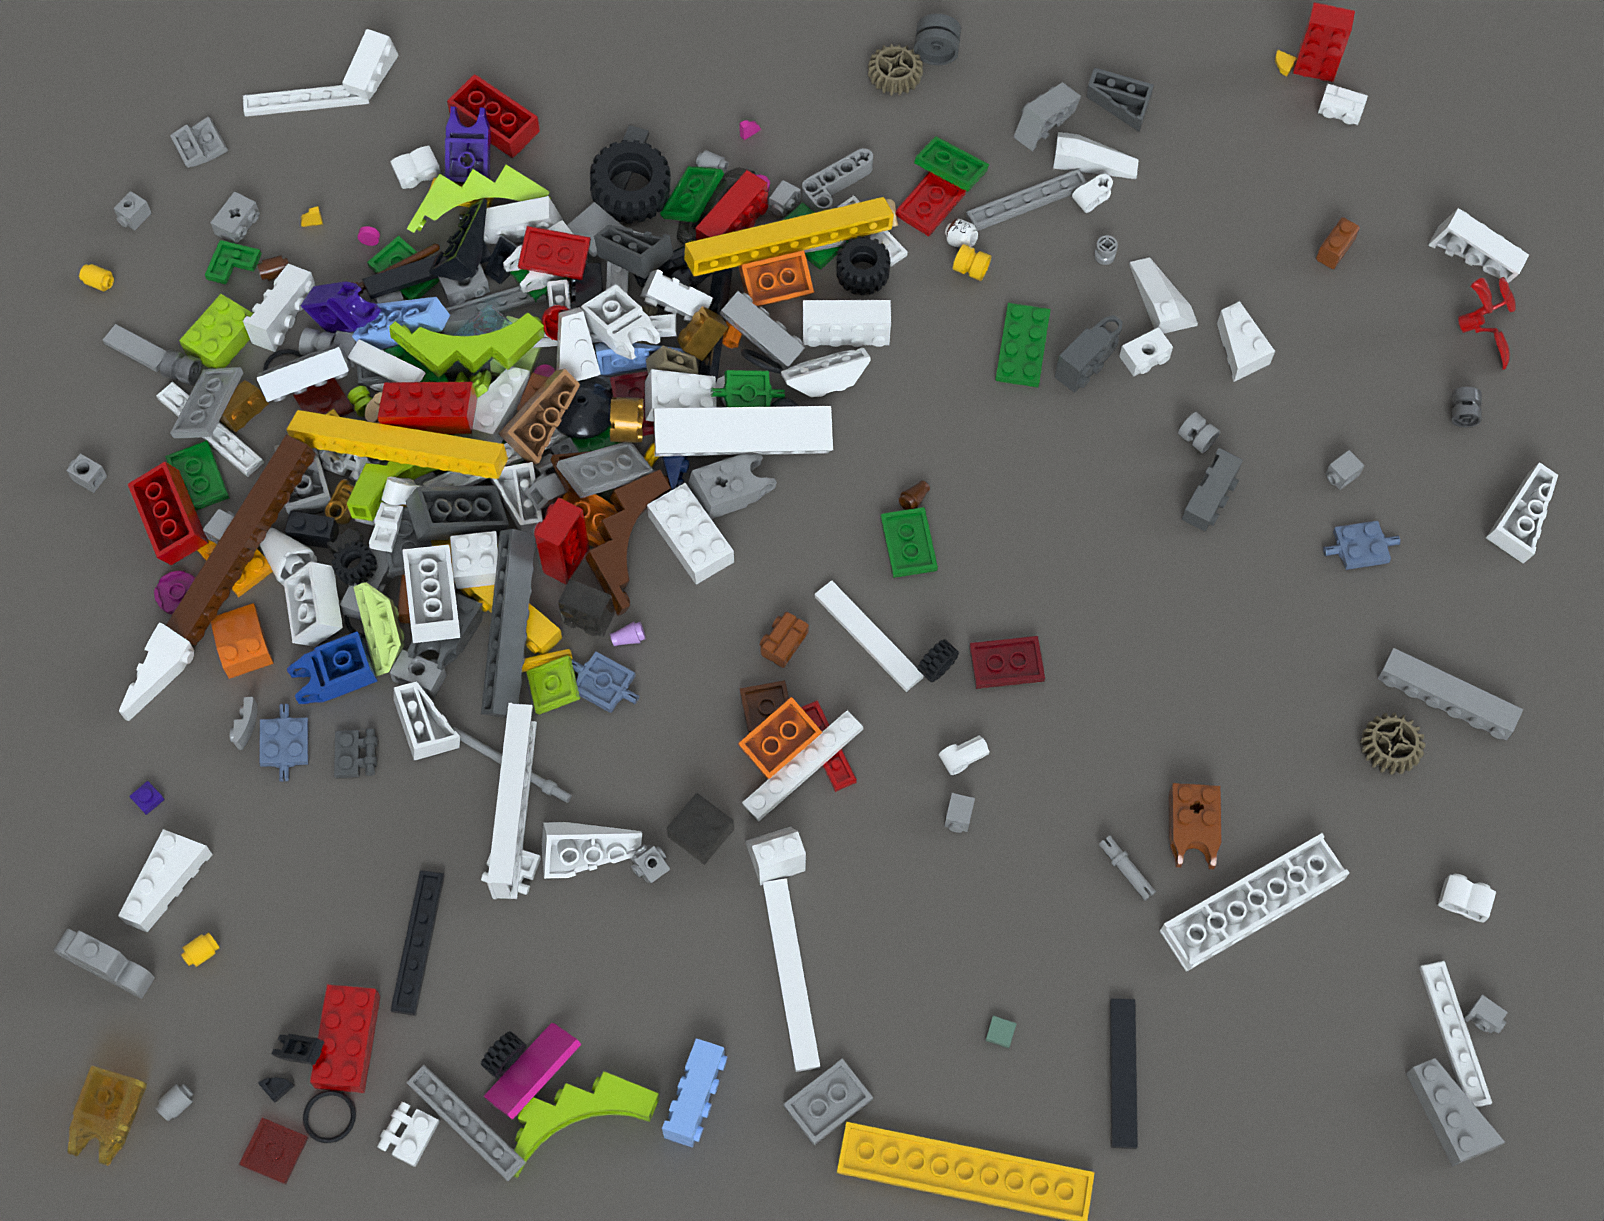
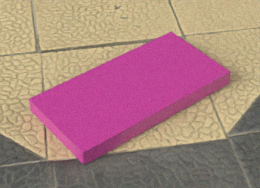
M552 1022L491 1087L484 1097L509 1118L514 1119L581 1046V1043Z

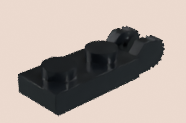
M295 1034L279 1035L278 1041L284 1044L282 1050L273 1049L271 1055L286 1061L315 1065L321 1055L324 1041L315 1037Z

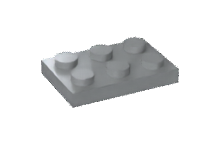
M841 1059L785 1102L783 1106L812 1144L816 1145L871 1102L873 1097L846 1062Z

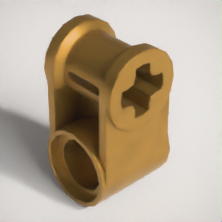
M347 479L339 482L325 509L327 517H334L336 522L342 525L349 523L352 519L347 501L351 495L348 492L352 493L355 486L351 485ZM342 508L340 516L336 517L337 511Z

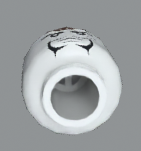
M956 219L948 224L945 230L947 242L958 248L963 244L972 247L978 239L975 225L961 219Z

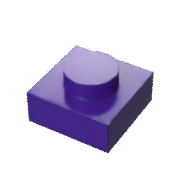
M149 781L129 796L145 815L165 800Z

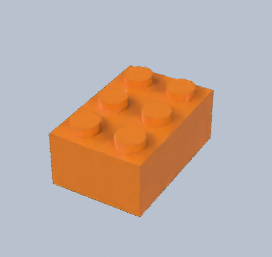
M804 250L739 266L744 292L753 299L752 303L757 307L814 293Z
M790 697L739 741L737 745L767 779H770L823 732L798 703Z

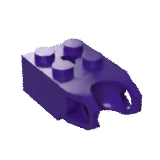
M451 107L450 118L446 125L445 177L451 181L465 182L472 169L490 179V126L486 118V108H480L475 125L465 127L459 120L457 107ZM466 154H469L470 158L473 159L470 166H467V162H463V157H467Z
M346 281L313 286L300 305L326 332L335 334L337 331L355 332L357 328L365 327L368 323L375 320L382 311L377 304L370 303L359 296L358 293L362 289L356 283Z

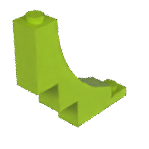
M505 165L496 182L472 169L462 187L439 174L407 229L413 233L416 230L421 231L427 221L423 219L425 215L436 221L450 209L471 200L498 197L521 202L546 197L550 192L508 165Z
M528 312L509 326L494 332L475 336L445 335L422 327L411 333L405 325L401 326L396 321L389 326L390 337L438 377L456 361H459L474 374L491 357L509 370L544 337L542 321L536 316L533 317Z

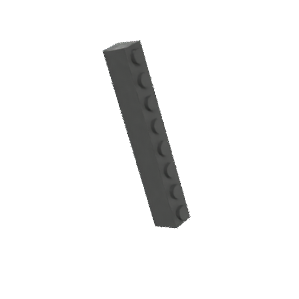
M516 529L500 531L481 714L507 718L508 704H520L519 694L522 686V666L525 661L524 646L527 640L526 626L529 618L528 607L529 598L532 593L531 578L534 572L533 559L536 550L534 533Z

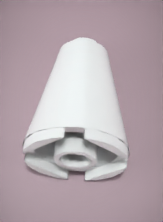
M270 528L266 533L264 541L260 543V547L276 579L283 586L287 578L309 562L317 563V557L310 548L275 528Z

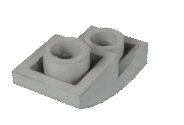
M244 697V705L240 706L241 719L234 720V727L230 728V740L234 742L238 750L244 749L256 723L258 705L253 697Z

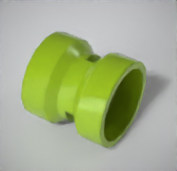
M358 386L352 389L347 397L350 403L355 405L354 410L357 415L364 417L366 406L373 398L370 397V392L366 386Z

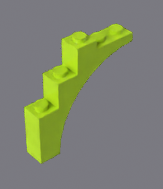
M389 461L387 466L366 463L347 501L351 517L368 521L375 519L381 502L386 503L381 498L387 477L415 480L420 476L439 469L400 464Z
M603 1071L601 1077L597 1076L592 1087L594 1094L566 1083L564 1088H560L554 1100V1103H557L556 1106L533 1097L517 1114L519 1115V1122L525 1125V1127H521L516 1135L515 1142H517L514 1151L527 1162L536 1149L555 1132L574 1122L594 1116H632L650 1122L660 1100L659 1093ZM523 1165V1166L521 1167V1169L514 1175V1177H517V1178H518V1176H519L520 1172L522 1171L524 1165Z

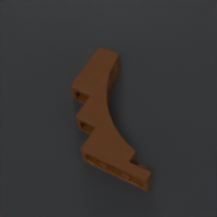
M660 469L613 491L610 500L618 513L601 520L598 526V530L606 543L589 550L585 557L617 616L626 613L630 607V599L625 591L622 592V590L626 588L630 581L627 570V547L633 526L638 518L647 510V504L665 495L671 489L668 477L663 475Z

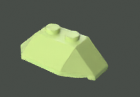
M367 582L361 583L354 587L373 668L376 676L388 673L404 646V633L399 626V613L397 607L394 606L393 600Z

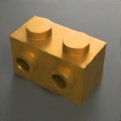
M702 306L693 315L686 328L680 332L677 341L683 351L703 361L726 332L728 326L722 316Z
M244 380L236 387L220 421L237 432L254 416L261 413L269 403L259 388Z

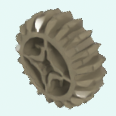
M891 43L888 48L883 45L881 50L876 49L875 54H872L868 63V76L871 84L875 85L876 90L882 89L883 94L887 91L890 92L891 96L893 93H898L900 96L903 91L908 94L910 89L914 90L916 85H919L923 76V63L920 61V56L918 54L915 55L914 49L909 50L908 45L902 48L900 43L897 46H893Z
M1394 712L1390 717L1387 713L1382 714L1381 718L1377 715L1374 717L1373 722L1369 721L1367 723L1366 729L1362 732L1364 737L1360 740V744L1365 745L1362 748V753H1368L1366 761H1374L1372 768L1379 765L1381 766V773L1388 769L1390 775H1392L1396 770L1399 774H1403L1405 770L1409 772L1413 769V765L1417 766L1419 764L1420 758L1424 756V751L1422 750L1425 748L1426 743L1421 742L1424 739V734H1418L1420 726H1412L1414 723L1413 719L1407 722L1405 721V714L1397 718V714ZM1384 729H1392V730H1394L1393 732H1390V733L1385 732V731H1384L1383 733H1382V732H1379V731L1384 730ZM1395 737V739H1394L1395 745H1394L1393 749L1391 750V747H1392L1391 742H1392V739ZM1395 754H1398V755H1401V756H1402L1403 754H1404V755H1407L1406 757H1403V758H1393V757H1392V756L1395 755Z

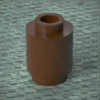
M282 255L262 260V263L257 264L262 281L276 279L287 264H289L288 259H283Z

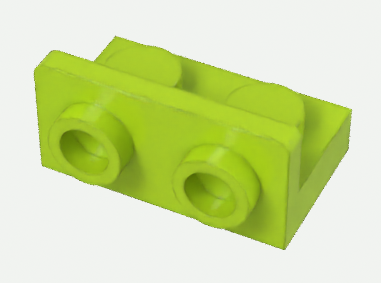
M486 369L482 373L477 371L468 379L461 371L458 373L455 382H473L478 398L489 390L492 374Z

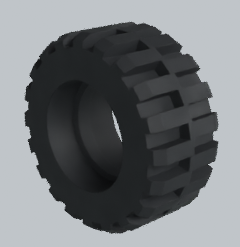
M621 140V143L618 144L617 142L611 143L609 148L604 147L600 150V155L597 154L590 168V191L593 202L618 222L624 220L627 223H633V221L640 223L644 222L647 217L649 219L655 217L656 211L658 213L661 212L664 204L669 199L671 172L668 161L664 156H661V152L657 148L652 149V145L646 142L641 144L639 140H634L633 142ZM632 171L644 176L649 183L639 190L626 191L616 187L611 180L619 173Z

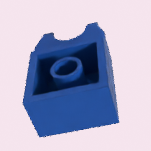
M358 631L315 647L314 651L304 654L287 668L291 678L311 677L309 683L295 694L299 704L325 702L378 682L366 643Z

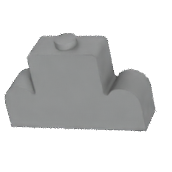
M66 929L54 948V951L60 957L141 999L155 979L148 970L127 960L118 950L79 930L76 933L73 930Z

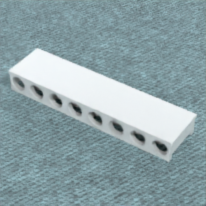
M831 406L654 408L653 411L654 456L824 454L833 450Z
M508 704L487 881L493 899H517L537 727V722L531 721L532 705ZM512 884H513V889H512V891L510 892V889H509V886H508V885H512Z
M1321 833L1164 923L1160 932L1187 972L1344 881L1349 871L1343 868Z

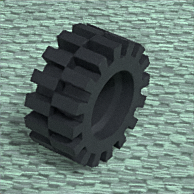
M351 541V546L345 543L344 549L339 547L340 553H334L335 559H332L331 563L333 564V570L341 581L354 586V583L357 585L361 584V580L367 582V576L372 578L374 574L371 571H376L377 567L375 565L377 560L366 544L362 542L357 544L356 541ZM361 558L360 563L356 567L348 569L349 564L353 560Z
M943 639V641L941 640L939 643H936L934 648L929 650L928 654H925L917 670L931 683L935 682L955 663L959 651L947 640Z
M512 1031L506 1032L485 1053L484 1058L481 1060V1066L495 1079H498L524 1053L526 1044Z

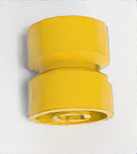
M963 244L954 260L953 270L962 274L968 272L969 277L981 281L989 267L991 255L982 251L975 253L974 248Z

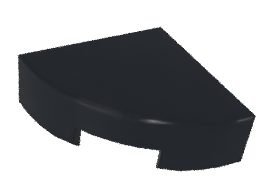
M279 1077L265 1078L258 1082L274 1103L294 1087L289 1080Z

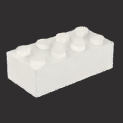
M803 300V345L811 347L819 345H830L833 347L841 345H852L854 347L862 345H874L876 347L889 345L891 300Z
M686 483L647 504L648 517L696 585L734 563L733 549Z
M449 545L403 549L413 643L460 638Z

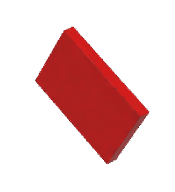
M929 172L897 208L896 217L929 237L964 197L966 191Z
M527 226L518 269L582 280L591 238Z

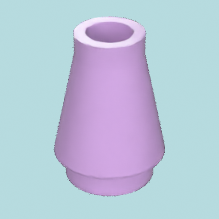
M633 621L616 632L610 633L614 647L637 644L646 639L641 622L635 623Z

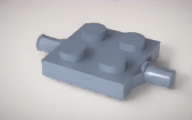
M1379 521L1335 527L1333 531L1336 545L1323 547V553L1325 556L1338 554L1343 560L1345 570L1387 564L1391 560L1388 546L1400 545L1399 535L1385 537Z
M596 651L584 665L571 659L573 669L578 673L576 683L579 696L612 713L618 702L623 698L633 704L637 703L639 695L628 690L629 685L635 678V672Z
M280 704V717L260 720V767L273 766L279 768V781L284 782L285 779L286 782L289 781V768L296 765H308V718L289 717V705L285 704L284 712V706Z

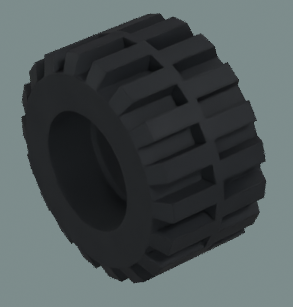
M857 236L856 240L851 238L848 240V243L844 242L842 249L838 250L836 275L839 278L840 285H844L845 290L848 291L850 289L851 293L856 294L859 292L860 295H865L867 292L870 295L874 294V290H881L882 285H886L890 272V253L888 249L885 250L886 246L883 243L879 244V240L876 238L871 240L869 236H866V238ZM858 262H867L873 265V267L858 269L853 265Z

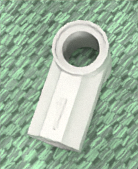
M979 735L959 746L957 744L948 746L939 753V756L949 774L956 775L965 770L969 764L989 755V750L984 738Z

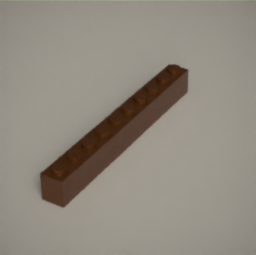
M286 434L166 624L168 628L188 640L192 645L196 646L204 637L207 627L216 618L219 608L229 597L234 584L241 578L244 568L252 560L260 543L264 541L271 525L276 522L278 514L289 501L295 487L301 482L303 474L313 463L316 453L307 444Z

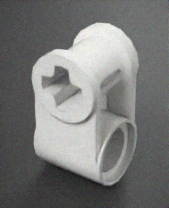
M1100 174L1088 183L1078 187L1072 194V198L1085 213H1088L1110 197L1113 180L1106 174Z
M387 477L381 499L391 505H406L405 501L417 487L423 486L416 485L410 478Z

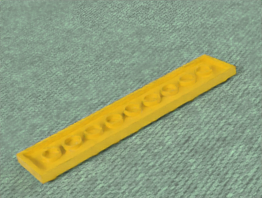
M846 1122L837 1173L1066 1221L1088 1220L1095 1173Z

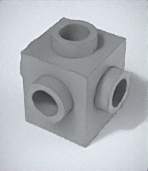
M643 844L634 850L633 853L635 855L630 858L633 863L631 868L639 878L642 876L648 883L654 882L670 870L664 861L666 855L659 846L655 848L653 845L646 846Z

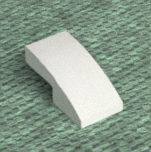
M381 502L375 517V528L369 541L370 549L387 552L393 551L401 524L403 506Z

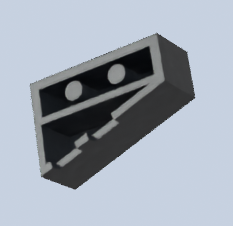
M601 263L586 264L582 280L571 278L572 300H576L572 301V309L581 308L583 304L603 292Z

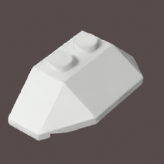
M859 348L796 364L781 371V375L787 385L810 397H822L826 393L843 391L847 387L853 386L871 359L864 348Z

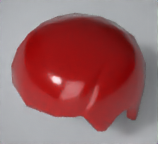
M553 305L545 310L542 315L541 321L544 325V332L552 340H557L559 313L570 310L564 305Z

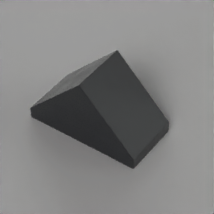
M500 236L484 273L497 283L502 284L511 275L510 271L507 272L504 269L503 263L518 246L504 236Z

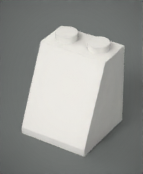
M787 827L745 841L760 885H763V882L779 880L805 871L806 852L799 832L794 828Z

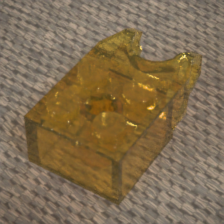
M91 1065L73 1111L74 1117L69 1130L67 1153L78 1156L88 1142L97 1137L100 1144L98 1163L109 1166L114 1156L125 1144L147 1083Z

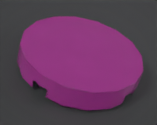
M179 570L162 576L157 587L155 586L154 598L160 609L168 614H173L195 580V577Z

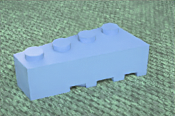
M437 297L379 303L377 305L382 311L378 317L365 327L357 328L352 337L356 342L362 340L382 350L398 345L390 337L389 326L395 321L401 326L405 325L411 333L415 332L419 327L437 333L444 329L450 314Z
M696 1038L685 1066V1072L687 1073L685 1076H682L676 1093L678 1099L672 1100L669 1108L668 1119H670V1122L665 1120L662 1127L665 1139L692 1148L695 1141H700L704 1128L700 1125L703 1117H708L712 1103L708 1102L711 1093L716 1094L720 1082L719 1079H716L719 1070H724L728 1056L724 1055V1047Z

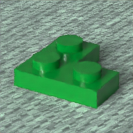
M220 240L206 270L205 278L206 280L227 285L234 267L254 272L262 253L260 249Z

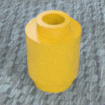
M85 264L80 270V280L84 284L98 290L106 291L114 283L112 272L96 265Z
M208 932L204 936L201 934L182 947L184 953L181 956L188 966L193 964L195 967H198L215 955V951L219 949V946Z

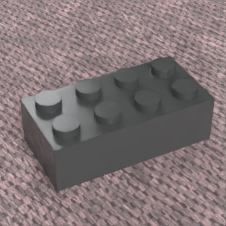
M496 486L417 487L405 501L418 541L450 540V536L496 531L498 537L500 531L505 530L509 525Z

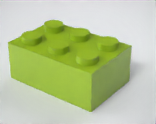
M220 294L179 340L185 354L200 358L202 364L209 369L225 368L250 340L243 320L246 316L251 317L254 313Z

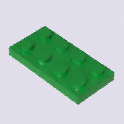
M1008 303L995 381L1039 387L1051 309Z

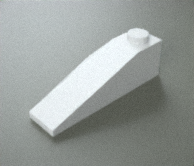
M1150 257L1129 263L1154 329L1159 327L1163 334L1198 325L1191 305Z
M162 623L157 625L145 647V650L149 651L143 664H138L136 669L138 671L136 683L130 684L119 709V712L127 721H130L193 660L195 650L190 642Z

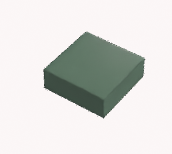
M993 1016L986 1041L1009 1048L1017 1023Z

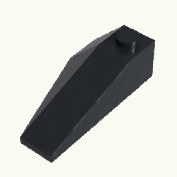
M485 198L470 206L458 224L460 229L447 240V243L450 244L444 253L440 251L429 270L431 275L463 281L477 274L479 270L478 265L482 259L487 200Z

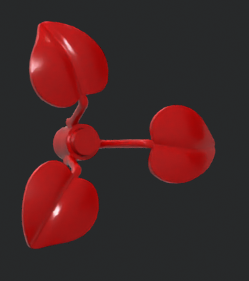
M1501 277L1499 279V287L1504 299L1493 306L1489 285L1485 278H1479L1470 287L1476 291L1483 306L1474 312L1459 316V325L1463 333L1474 329L1476 333H1494L1502 358V370H1504L1510 360V349L1503 332H1499L1497 328H1481V326L1485 324L1484 314L1492 313L1493 310L1505 304L1509 312H1514L1516 309L1515 298L1507 280Z

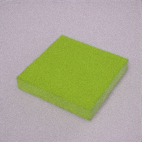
M566 655L527 670L535 713L538 715L580 699L570 656Z

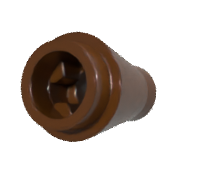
M921 480L918 484L900 494L899 504L905 510L918 508L925 495L930 491V486L927 482Z

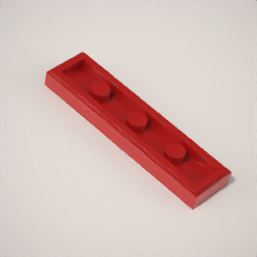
M818 701L801 707L822 732L830 726ZM842 749L822 765L835 792L857 783L856 777Z

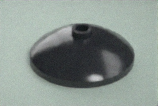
M578 381L580 386L556 429L571 438L589 439L602 434L610 427L612 395L600 384L591 381Z

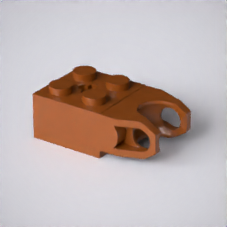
M1172 784L1169 791L1170 849L1175 858L1176 867L1181 868L1185 852L1188 849L1194 848L1204 854L1208 863V869H1215L1217 852L1221 845V786Z

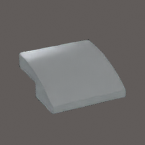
M209 116L193 127L186 124L170 135L188 168L208 162L228 151L213 120Z

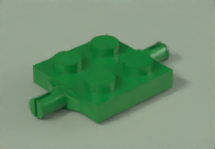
M726 370L724 372V387L711 388L710 391L713 392L711 397H724L726 407H770L772 398L785 397V394H782L785 392L784 389H772L769 382V371Z

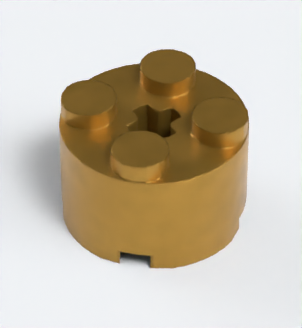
M612 397L610 413L611 442L638 443L643 441L642 423L644 410L642 398Z

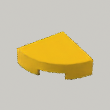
M1278 50L1275 56V63L1280 69V73L1287 77L1296 61V57Z
M318 206L310 208L309 212L302 214L301 227L323 225Z

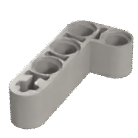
M866 148L859 149L804 180L802 184L803 202L815 213L833 209L832 195L872 172L873 153Z

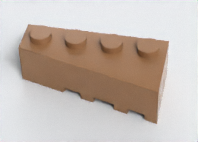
M566 369L556 370L498 434L527 463L539 464L542 458L541 455L545 448L548 447L551 441L550 438L559 426L565 410L568 409L580 383Z

